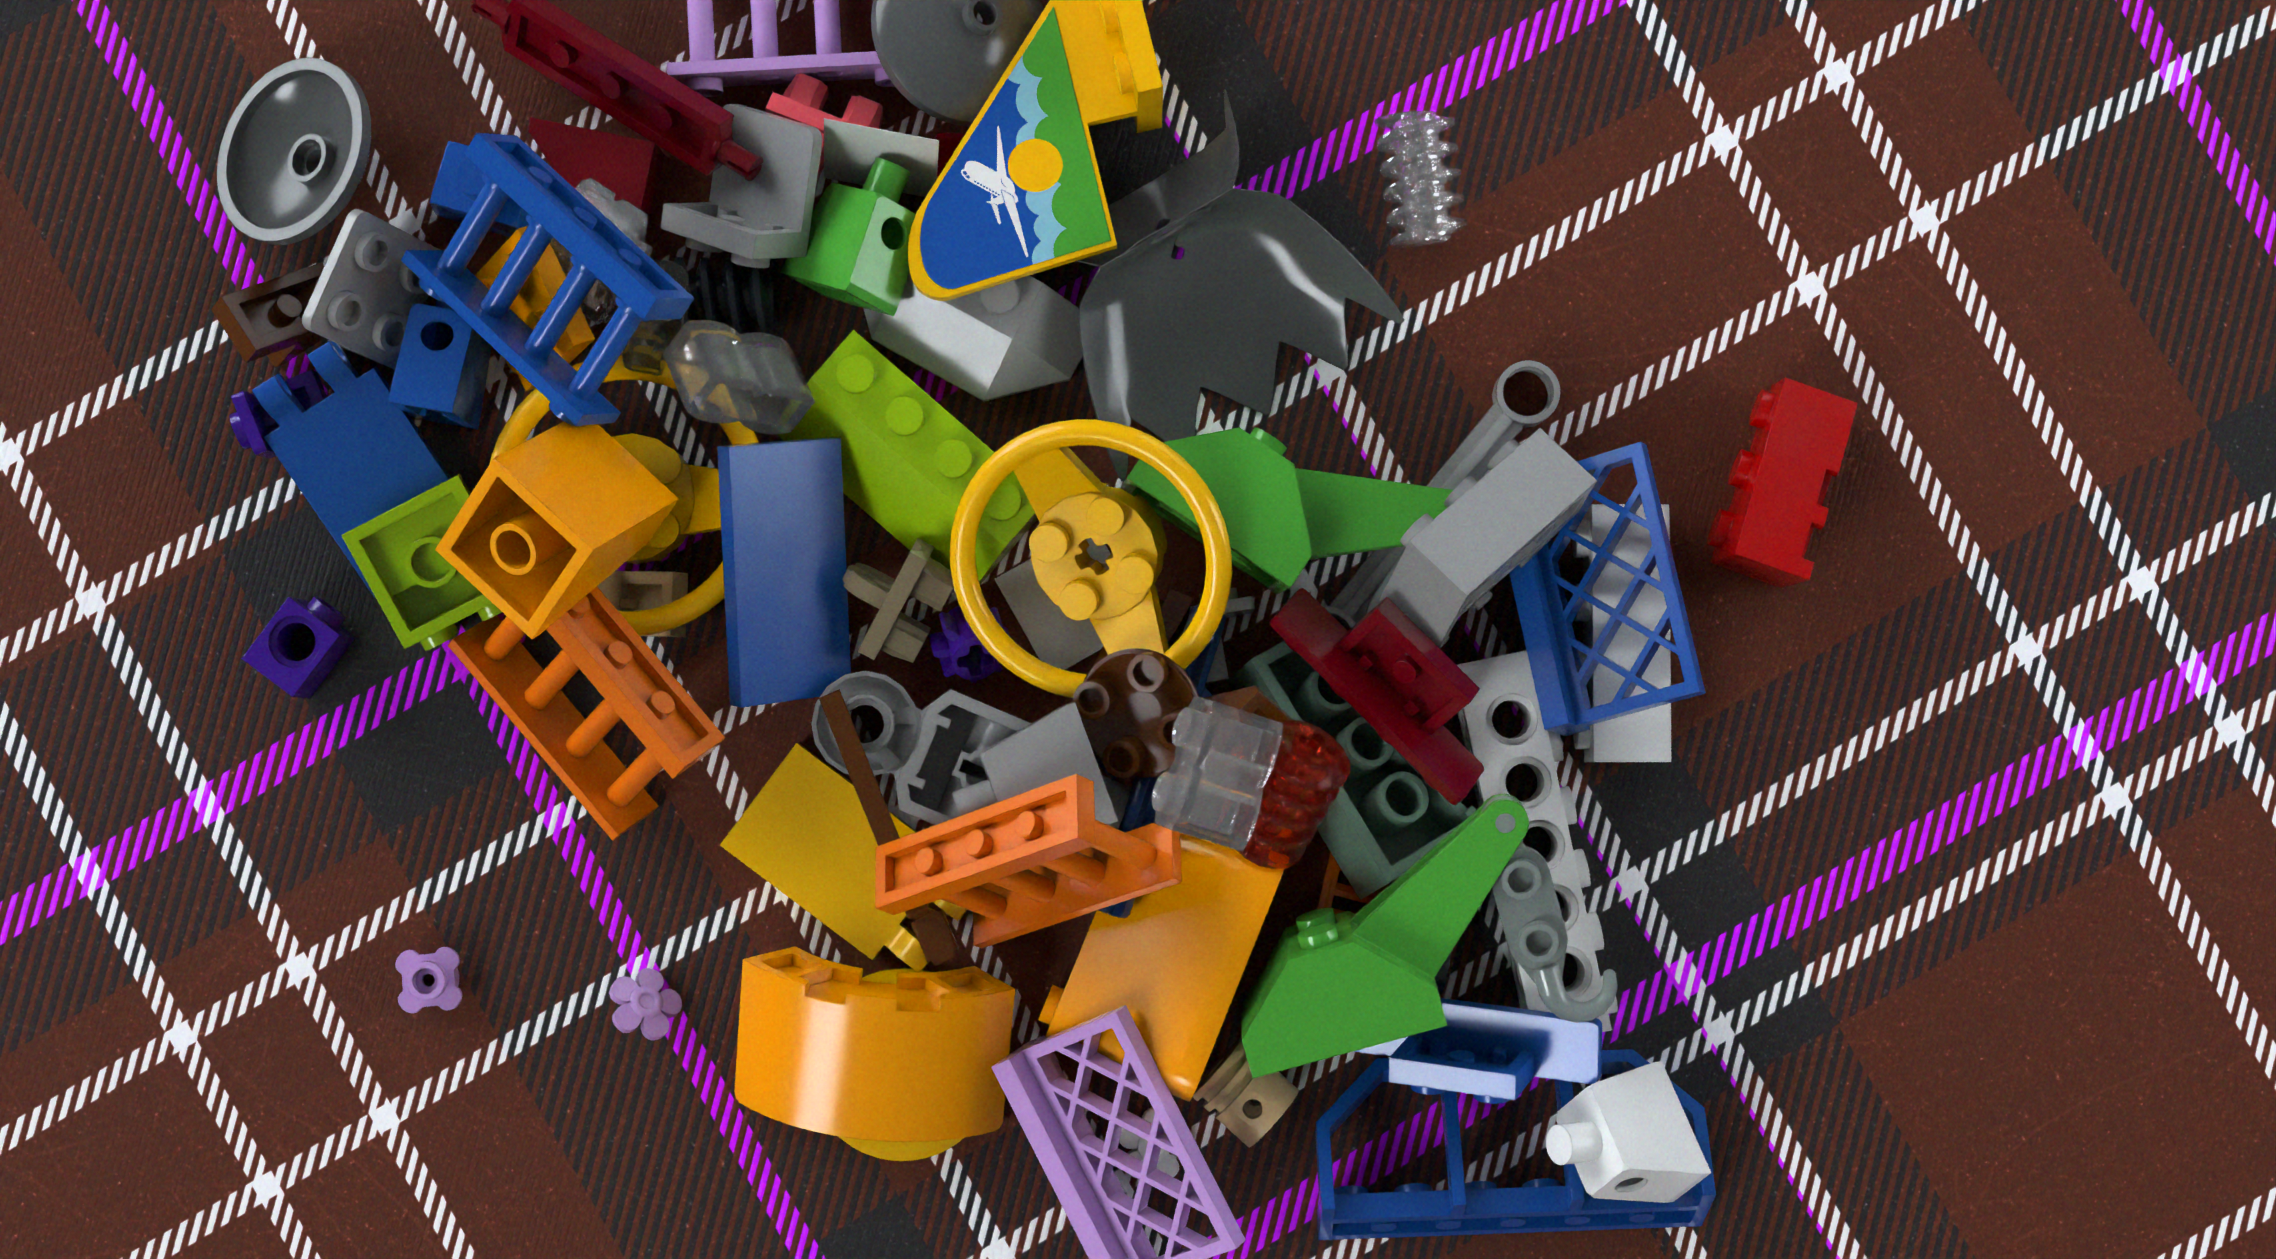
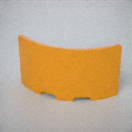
M796 946L743 959L734 1089L735 1097L742 1105L766 1117L813 1132L860 1140L885 1142L941 1141L982 1135L996 1131L1001 1127L1004 1117L1005 1093L991 1067L1009 1055L1015 988L976 966L939 972H897L896 984L862 980L863 968L832 962L805 952Z

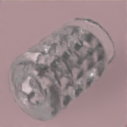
M1407 111L1378 117L1374 120L1375 125L1391 131L1382 135L1377 140V148L1380 152L1394 155V157L1380 165V173L1388 179L1398 180L1383 190V198L1386 202L1401 205V207L1386 215V223L1389 227L1404 230V232L1394 236L1389 241V247L1393 249H1413L1438 245L1451 240V234L1468 226L1467 219L1448 216L1449 208L1465 201L1464 194L1445 190L1446 183L1462 176L1461 169L1442 165L1443 158L1459 151L1457 143L1439 140V133L1456 126L1455 119L1436 115L1434 111Z

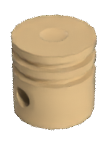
M1240 1038L1216 1061L1200 1080L1193 1098L1199 1101L1203 1097L1205 1099L1203 1107L1209 1112L1215 1108L1217 1110L1215 1118L1250 1148L1284 1114L1296 1098L1299 1089L1280 1072L1252 1078L1242 1038ZM1254 1099L1259 1101L1260 1103H1253L1250 1100Z

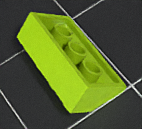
M853 330L811 377L776 434L784 441L826 437L841 438L843 493L910 551L917 538L934 546L930 558L940 562L951 571L950 540L956 510L970 480L994 451ZM1014 471L1007 476L993 493L979 523L975 553L980 585L1038 519Z

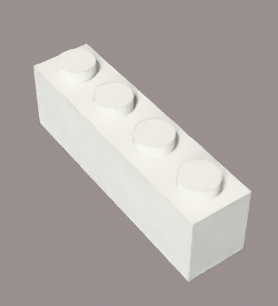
M1592 504L1575 533L1601 547L1620 513L1604 504ZM1641 504L1636 515L1646 520L1643 504ZM1661 504L1670 541L1669 504ZM1631 521L1612 554L1639 569L1652 546L1649 530ZM1572 540L1574 558H1583L1584 576L1597 553ZM1608 560L1589 594L1616 608L1635 575ZM1656 564L1650 576L1660 581ZM1646 582L1627 616L1654 631L1667 608L1664 593ZM1586 600L1574 621L1583 622V643L1593 648L1611 615ZM1622 622L1604 656L1630 671L1649 638ZM1669 629L1668 633H1667L1666 636H1665V638H1666L1667 640H1669V641H1670V629ZM1660 645L1641 678L1659 689L1671 686V651ZM1578 650L1582 666L1588 655ZM1600 662L1586 684L1591 708L1612 702L1625 680V677ZM1637 685L1630 697L1648 691ZM1671 703L1589 725L1590 730L1573 734L1575 749H1584V762H1671Z

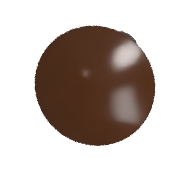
M1129 648L1109 654L1095 664L1074 693L1073 702L1076 703L1093 753L1103 762L1108 773L1117 778L1160 776L1161 772L1172 767L1188 754L1199 739L1202 727V707L1196 687L1180 665L1159 652L1143 648Z

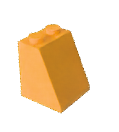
M562 422L493 458L435 550L528 637L534 639L648 544L679 498L598 424L574 426Z

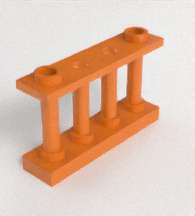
M598 586L546 629L562 650L544 670L521 644L520 640L524 637L525 633L507 616L502 621L496 615L453 638L447 646L612 841L659 807L644 787L663 768L674 779L711 753L725 739V736ZM579 669L604 697L586 719L561 691ZM620 719L626 723L646 747L628 768L625 767L603 741L606 734Z
M1074 774L877 846L875 908L891 915H896L942 899L973 912V945L985 948L1181 883L1179 820L1168 817L1128 832H1123L1095 819L1094 781Z

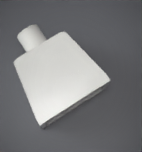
M1662 1061L1641 1066L1586 1087L1557 1112L1556 1121L1558 1125L1552 1126L1546 1136V1148L1551 1160L1558 1165L1575 1164L1586 1192L1597 1199L1670 1203L1677 1200L1711 1174Z

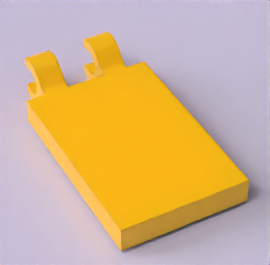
M796 743L720 846L872 961L876 959L886 946L899 959L919 973L928 962L916 934L902 924L907 917L906 912L891 915L875 908L876 847L878 844L853 783L803 745ZM889 811L900 838L917 832ZM942 899L933 901L934 904L957 921L967 911L965 908Z

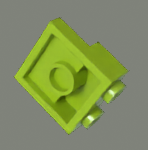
M460 474L341 535L404 649L420 642L424 650L428 651L459 634L454 623L478 612L482 621L502 613L435 550L471 494Z

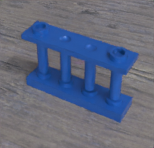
M476 133L464 155L483 172L482 180L485 185L445 250H406L401 261L420 278L419 285L428 295L450 306L550 401L549 407L558 418L574 426L615 423L621 412L597 391L641 321L681 319L694 300V297L517 135ZM508 198H512L528 213L526 220L529 225L492 286L488 289L466 267ZM553 238L572 254L570 260L573 267L532 330L510 309V306ZM600 280L617 295L615 302L618 308L581 367L576 371L553 348L595 281Z

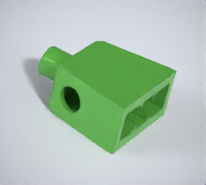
M876 157L862 189L838 183L829 185L812 213L806 257L787 258L780 273L827 298L894 316L910 272L908 241L916 214L899 205L898 202L911 173L891 161Z

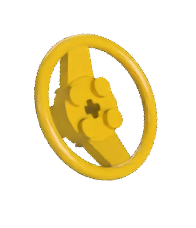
M622 354L618 357L603 381L640 380L675 389L690 397L707 410L723 428L732 445L759 443L752 426L736 403L719 386L687 366L654 356ZM583 362L577 363L572 367L578 371ZM534 389L518 405L507 420L495 444L490 463L494 457L525 442L536 424L551 410L549 407L550 401L539 390ZM634 433L612 437L679 498L649 543L626 562L642 564L660 561L669 556L667 554L680 547L688 535L721 530L718 469L688 465L679 453L656 438ZM723 561L706 581L682 598L656 608L640 611H619L620 614L639 636L662 633L697 619L725 598Z
M1075 419L1042 425L1024 432L994 452L981 465L964 491L955 513L950 540V569L956 597L967 623L985 649L1014 675L1040 689L1064 697L1073 698L1077 687L1083 683L1087 674L1067 671L1045 663L1020 647L996 621L983 596L978 580L975 553L979 523L993 493L1007 476L1014 471L1040 522L1030 535L1029 548L1037 583L1051 601L1060 607L1065 616L1072 620L1081 621L1089 618L1108 655L1129 648L1150 649L1166 655L1180 665L1183 670L1186 669L1200 655L1216 632L1226 609L1232 578V554L1224 517L1209 487L1197 471L1181 455L1155 437L1133 427L1102 420ZM1069 446L1106 447L1142 460L1160 472L1176 487L1193 512L1204 542L1206 556L1205 584L1195 616L1181 637L1170 648L1155 587L1156 579L1162 571L1163 558L1167 550V539L1161 518L1142 496L1136 494L1134 497L1121 488L1108 487V483H1102L1074 454ZM1092 538L1097 546L1108 544L1112 553L1105 560L1107 564L1100 563L1098 560L1090 557L1087 552V548L1090 545L1086 539Z

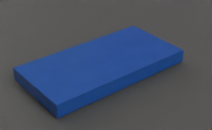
M826 437L717 446L730 705L743 708L820 697L828 685L843 675L851 673L847 589L843 586L844 581L842 579L846 572L841 438Z

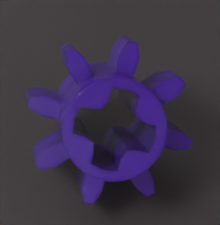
M960 606L953 608L948 613L941 612L939 614L943 632L929 635V641L933 656L940 659L944 676L949 677L956 673L961 678L970 680L971 683H976L977 680L988 677L994 671L1000 672L1003 670L1001 664L985 649L980 640L975 636ZM996 607L990 608L996 621L1009 635L1008 628L1002 625L998 609Z

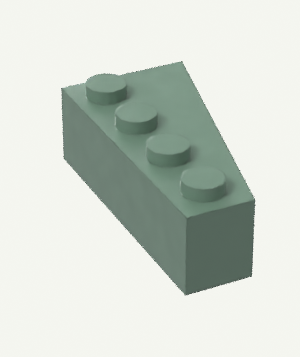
M1285 641L1249 660L1226 681L1232 691L1256 685L1301 727L1302 730L1276 753L1273 758L1360 900L1402 875L1476 811L1473 806L1466 808L1461 802L1457 805H1452L1437 790L1429 786L1422 775L1392 745L1385 742L1378 735L1375 728L1345 699L1338 696L1332 690L1329 683L1300 654L1289 648Z

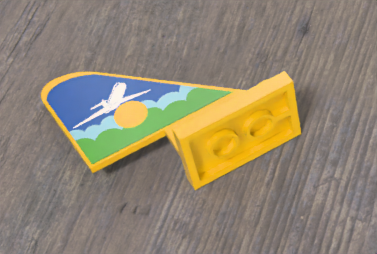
M1049 0L915 215L909 234L908 264L912 281L921 294L933 300L948 301L1117 249V242L1088 127L1134 117L1137 133L1162 128L1163 84L1142 0Z

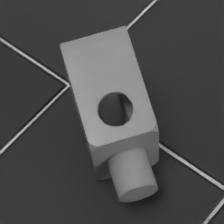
M1075 702L1059 707L979 753L987 780L951 793L958 814L962 816L1068 776L1078 774L1094 781L1095 819L1107 825L1118 822Z

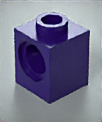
M314 596L308 602L303 599L288 597L241 659L290 696L310 699L356 637L341 627L346 617L323 599ZM308 626L315 636V648L309 657L300 661L292 652L291 640L299 628Z

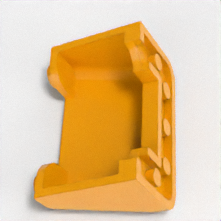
M1165 808L1162 819L1173 817L1178 819L1180 824L1182 882L1136 897L1131 913L1127 918H1118L1097 910L1065 988L1063 989L1052 984L1038 1021L1049 1025L1045 1036L1047 1038L1126 1005L1171 1094L1190 1102L1202 1077L1281 880L1287 858ZM1113 1029L1101 1032L1097 1052L1122 1065L1125 1052ZM1081 1040L1078 1043L1083 1045L1084 1040Z

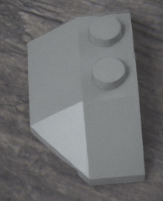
M909 272L894 316L863 308L871 338L874 342L983 402L1050 384L1070 381L1083 359L1078 324L1079 308L1030 275L952 300L937 301L924 296L917 290Z

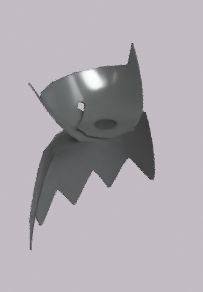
M1224 89L1225 130L1198 153L1143 187L1110 204L1108 209L1117 242V249L1078 260V262L1099 267L1085 291L1079 306L1078 317L1083 362L1097 420L1115 422L1129 427L1132 419L1164 442L1195 436L1200 387L1219 393L1264 415L1269 414L1272 406L1276 360L1280 341L1297 347L1344 370L1348 366L1345 326L1346 298L1398 324L1403 323L1405 320L1396 304L1369 271L1344 245L1294 203L1277 193L1233 188L1239 169V142L1226 89ZM1169 221L1165 227L1156 230L1160 222ZM1174 244L1185 249L1181 259H1173L1171 257ZM1106 448L1113 468L1121 482H1124L1128 468V454Z

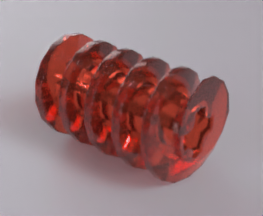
M1293 719L1283 722L1277 732L1278 740L1273 741L1266 751L1267 760L1261 761L1255 771L1256 779L1250 781L1244 791L1245 799L1240 800L1233 811L1235 821L1225 826L1226 836L1233 848L1244 858L1256 865L1271 869L1290 868L1299 863L1306 850V845L1310 844L1317 831V826L1322 823L1328 812V807L1333 804L1337 797L1339 787L1344 785L1351 772L1350 760L1345 750L1331 735L1308 722Z

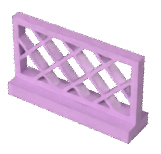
M1126 1005L1047 1038L1043 1035L1026 1042L991 1067L1089 1259H1208L1237 1249L1246 1241ZM1113 1029L1125 1052L1122 1065L1097 1052L1101 1032ZM1081 1040H1084V1044H1083V1045L1080 1044V1043H1078V1042L1081 1041ZM1054 1051H1058L1079 1062L1075 1083L1066 1079L1053 1053ZM1093 1070L1118 1082L1113 1103L1088 1091ZM1131 1089L1148 1097L1155 1111L1152 1123L1127 1111ZM1084 1108L1109 1120L1105 1141L1096 1137L1083 1112ZM1122 1128L1148 1141L1143 1161L1118 1149ZM1161 1148L1178 1156L1185 1170L1182 1182L1156 1169ZM1113 1166L1139 1179L1134 1199L1125 1194L1113 1171ZM1152 1186L1178 1199L1173 1219L1147 1206ZM1191 1207L1208 1215L1218 1235L1217 1237L1208 1239L1186 1227ZM1143 1224L1169 1237L1164 1255L1157 1257L1142 1227Z

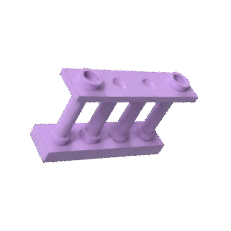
M687 0L690 61L667 62L668 75L704 97L722 95L723 87L791 83L796 74L799 73L821 81L875 79L877 86L895 87L884 71L876 51L842 53L839 0H814L816 54L779 56L776 0H750L753 58L715 60L713 1Z

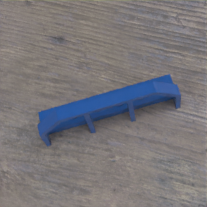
M1633 1049L1602 1050L1601 1074L1624 1073L1650 1064ZM1389 1058L1376 1059L1316 1122L1315 1140L1319 1186L1317 1209L1318 1240L1696 1227L1703 1225L1716 1196L1705 1107L1673 1081H1671L1711 1174L1677 1200L1670 1203L1593 1198L1586 1192L1575 1164L1563 1165L1565 1186H1561L1560 1181L1549 1178L1527 1181L1521 1188H1497V1185L1490 1181L1465 1183L1457 1092L1447 1091L1441 1094L1449 1190L1433 1191L1432 1186L1423 1183L1404 1184L1396 1187L1394 1192L1369 1193L1367 1188L1353 1185L1334 1189L1330 1136L1381 1082H1389ZM1554 1080L1557 1111L1574 1098L1572 1082Z

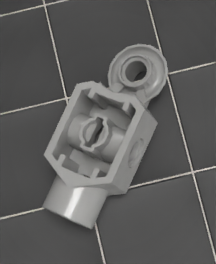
M870 671L845 674L828 685L820 696L823 697L840 689L849 714L853 709L862 705L873 706L879 710L884 720L883 732L873 742H861L874 776L887 772L894 774L899 810L934 825L959 817L951 794L952 792L987 780L979 753L1031 724L951 689L921 710L915 707L914 702L902 685L887 675ZM818 699L815 703L811 722L815 745L826 762L841 772L849 774ZM1102 775L1118 822L1109 824V826L1119 829L1132 787L1115 780L1112 781L1111 778Z

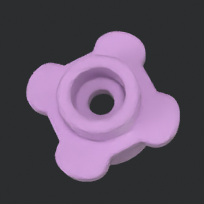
M441 947L435 953L419 954L415 950L402 952L395 963L396 970L402 974L403 991L398 996L400 1007L408 1013H417L423 1007L439 1006L446 1011L456 1008L463 996L461 989L458 988L459 971L457 967L460 964L458 953L450 947ZM426 974L433 975L435 981L432 986L424 984L423 978Z

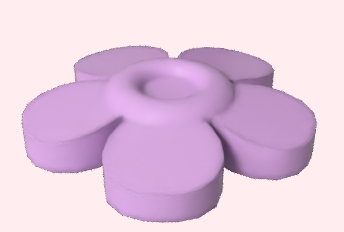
M644 968L640 970L635 980L622 976L617 978L611 985L609 990L610 998L615 1003L621 1005L613 1013L612 1021L615 1027L623 1033L633 1032L641 1023L640 1029L646 1039H661L668 1033L670 1028L667 1018L675 1017L681 1011V997L672 989H665L659 993L658 991L664 984L663 976L657 970Z

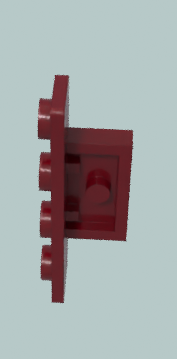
M1298 589L1270 621L1271 627L1283 638L1289 648L1300 654L1329 683L1332 690L1338 696L1345 699L1375 728L1378 735L1385 742L1392 745L1422 775L1429 786L1437 790L1452 805L1460 803L1465 799L1483 773L1484 766L1443 725L1468 705L1480 688L1388 597L1382 600L1347 631L1306 589Z

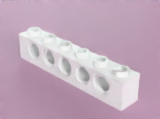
M1527 650L1458 664L1457 666L1480 688L1473 700L1458 712L1464 745L1484 766L1483 773L1473 786L1478 808L1481 807L1493 795L1509 794L1506 788V776L1514 766L1525 764L1535 772L1537 777L1536 791L1530 798L1520 802L1528 815V829L1536 826L1542 828L1548 834L1551 842V848L1545 861L1549 867L1555 891L1559 893L1564 902L1562 917L1568 936L1566 953L1570 954L1577 963V976L1569 986L1565 987L1566 993L1575 1001H1589L1594 999L1603 987V976H1600L1595 951L1604 949V939L1597 913H1587L1581 888L1591 885L1590 873L1583 849L1573 850L1568 825L1577 823L1575 803L1570 787L1559 786L1554 763L1564 759L1560 734L1544 730ZM1504 701L1516 704L1524 716L1522 730L1518 735L1510 739L1498 734L1492 723V715L1495 708ZM1508 947L1520 1008L1551 1012L1546 1008L1539 996L1536 984L1514 959ZM1616 996L1608 1010L1603 1015L1597 1017L1602 1022V1032L1612 1030L1609 1014L1618 1012Z

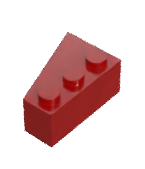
M1786 377L1773 384L1770 391L1764 389L1760 391L1749 418V425L1757 428L1749 451L1744 449L1739 451L1729 475L1728 485L1736 487L1729 510L1720 509L1709 532L1707 544L1715 547L1710 563L1780 588L1810 580L1814 562L1804 559L1814 528L1822 530L1825 526L1829 508L1822 506L1832 476L1836 477L1840 471L1858 405L1857 402Z

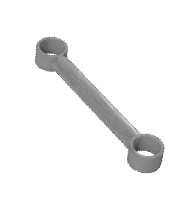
M1531 360L1520 361L1508 367L1494 385L1492 407L1427 486L1454 490L1468 476H1472L1478 482L1488 472L1487 465L1489 461L1508 441L1515 439L1523 428L1533 427L1542 423L1555 411L1560 400V385L1553 371L1546 365ZM1517 372H1530L1540 377L1548 393L1547 403L1543 411L1532 416H1523L1511 411L1506 405L1503 396V388L1507 378H1510ZM1405 546L1373 551L1329 606H1323L1332 616L1341 620L1340 622L1347 631L1365 617L1370 599Z

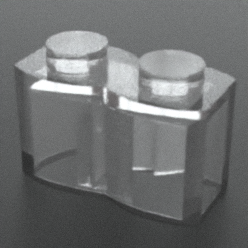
M694 320L685 322L663 352L685 410L699 420L711 423L739 421L743 426L755 432L783 434L792 432L815 403L791 346L778 336L760 332L739 334L735 329L721 322Z
M1194 696L1189 707H1185L1180 711L1173 726L1172 742L1176 746L1175 759L1169 771L1160 775L1153 790L1152 807L1156 810L1154 824L1243 852L1257 822L1263 787L1270 776L1277 758L1283 723L1213 700Z

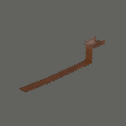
M840 689L820 697V703L878 846L899 839L900 837ZM925 904L905 911L909 919L915 920L911 924L928 963L932 960L934 966L955 957L953 951L959 950V946L944 910L936 912L935 909L929 908Z

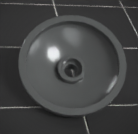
M873 0L871 11L872 38L884 71L893 85L907 100L921 111L936 119L954 125L970 127L1044 8L1040 0ZM973 10H976L983 16L987 25L977 21Z
M295 59L283 63L265 74L242 98L224 132L217 163V185L220 201L229 220L242 233L266 244H293L307 239L322 230L348 205L362 181L371 149V117L368 102L359 83L352 75L333 63L322 59Z

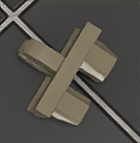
M917 538L896 579L862 563L848 566L842 578L844 581L843 586L859 599L879 609L858 649L859 653L875 660L878 652L882 650L891 656L914 662L931 628L900 612L907 598L910 595L941 612L954 588L951 571L940 562L930 558L934 546Z

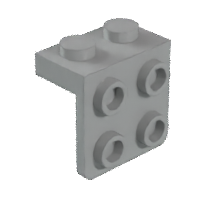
M741 104L725 105L723 109L734 115L732 122L734 142L757 156L763 157L760 172L749 182L722 164L721 167L713 172L709 202L665 203L663 205L661 229L686 237L685 246L694 250L704 252L728 251L732 253L731 262L745 267L768 268L770 259L806 257L822 148L821 132L816 127Z
M360 209L352 210L344 221L302 316L304 328L328 339V341L339 344L340 347L395 370L410 308L413 303L425 304L429 296L420 287V278L401 261V258L406 250L440 249Z

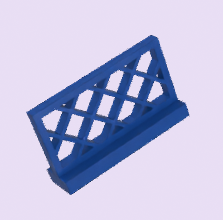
M1641 441L1577 461L1597 480L1581 509L1559 531L1554 542L1551 539L1522 568L1517 565L1509 572L1544 730L1560 735L1569 736L1590 730L1589 725L1706 693L1648 448ZM1633 463L1637 485L1624 507L1598 493L1611 469ZM1594 499L1620 513L1601 547L1575 533ZM1641 503L1643 504L1646 520L1636 515ZM1631 521L1649 530L1652 543L1639 569L1612 554ZM1571 539L1597 553L1578 587L1561 577L1558 561ZM1608 560L1635 575L1616 608L1589 594ZM1656 564L1660 581L1650 576ZM1646 582L1664 593L1667 606L1654 631L1627 616ZM1564 588L1574 593L1568 604ZM1585 600L1611 615L1593 648L1575 639L1572 622ZM1622 622L1649 638L1630 671L1604 656ZM1671 627L1675 644L1665 638ZM1660 645L1678 655L1684 682L1659 689L1641 678ZM1578 650L1588 655L1582 666ZM1600 662L1625 677V680L1612 702L1591 708L1586 684ZM1637 685L1648 691L1630 697Z

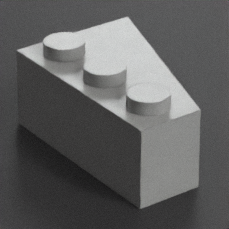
M1541 428L1521 445L1515 439L1508 441L1489 461L1487 468L1490 471L1478 482L1472 476L1465 478L1446 498L1444 505L1447 508L1435 519L1428 513L1424 514L1411 525L1400 540V543L1406 548L1379 601L1381 602L1388 597L1439 648L1449 640V633L1457 619L1472 605L1479 611L1493 597V594L1489 591L1517 565L1522 568L1579 512L1597 482L1591 474Z

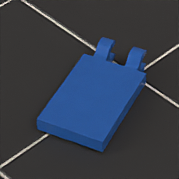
M329 341L307 356L321 377L334 390L333 394L305 411L280 373L255 387L252 391L263 408L280 426L264 436L265 440L375 598L341 535L450 479L451 476L410 415L388 402L391 387L378 368L374 367L359 376L340 345Z

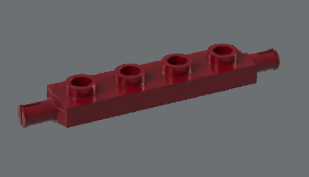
M472 0L471 10L480 14L500 27L504 51L651 142H655L658 146L706 176L721 167L722 164L749 182L760 172L763 157L757 156L734 142L732 137L734 115L551 2L547 0H512L508 3L505 0Z

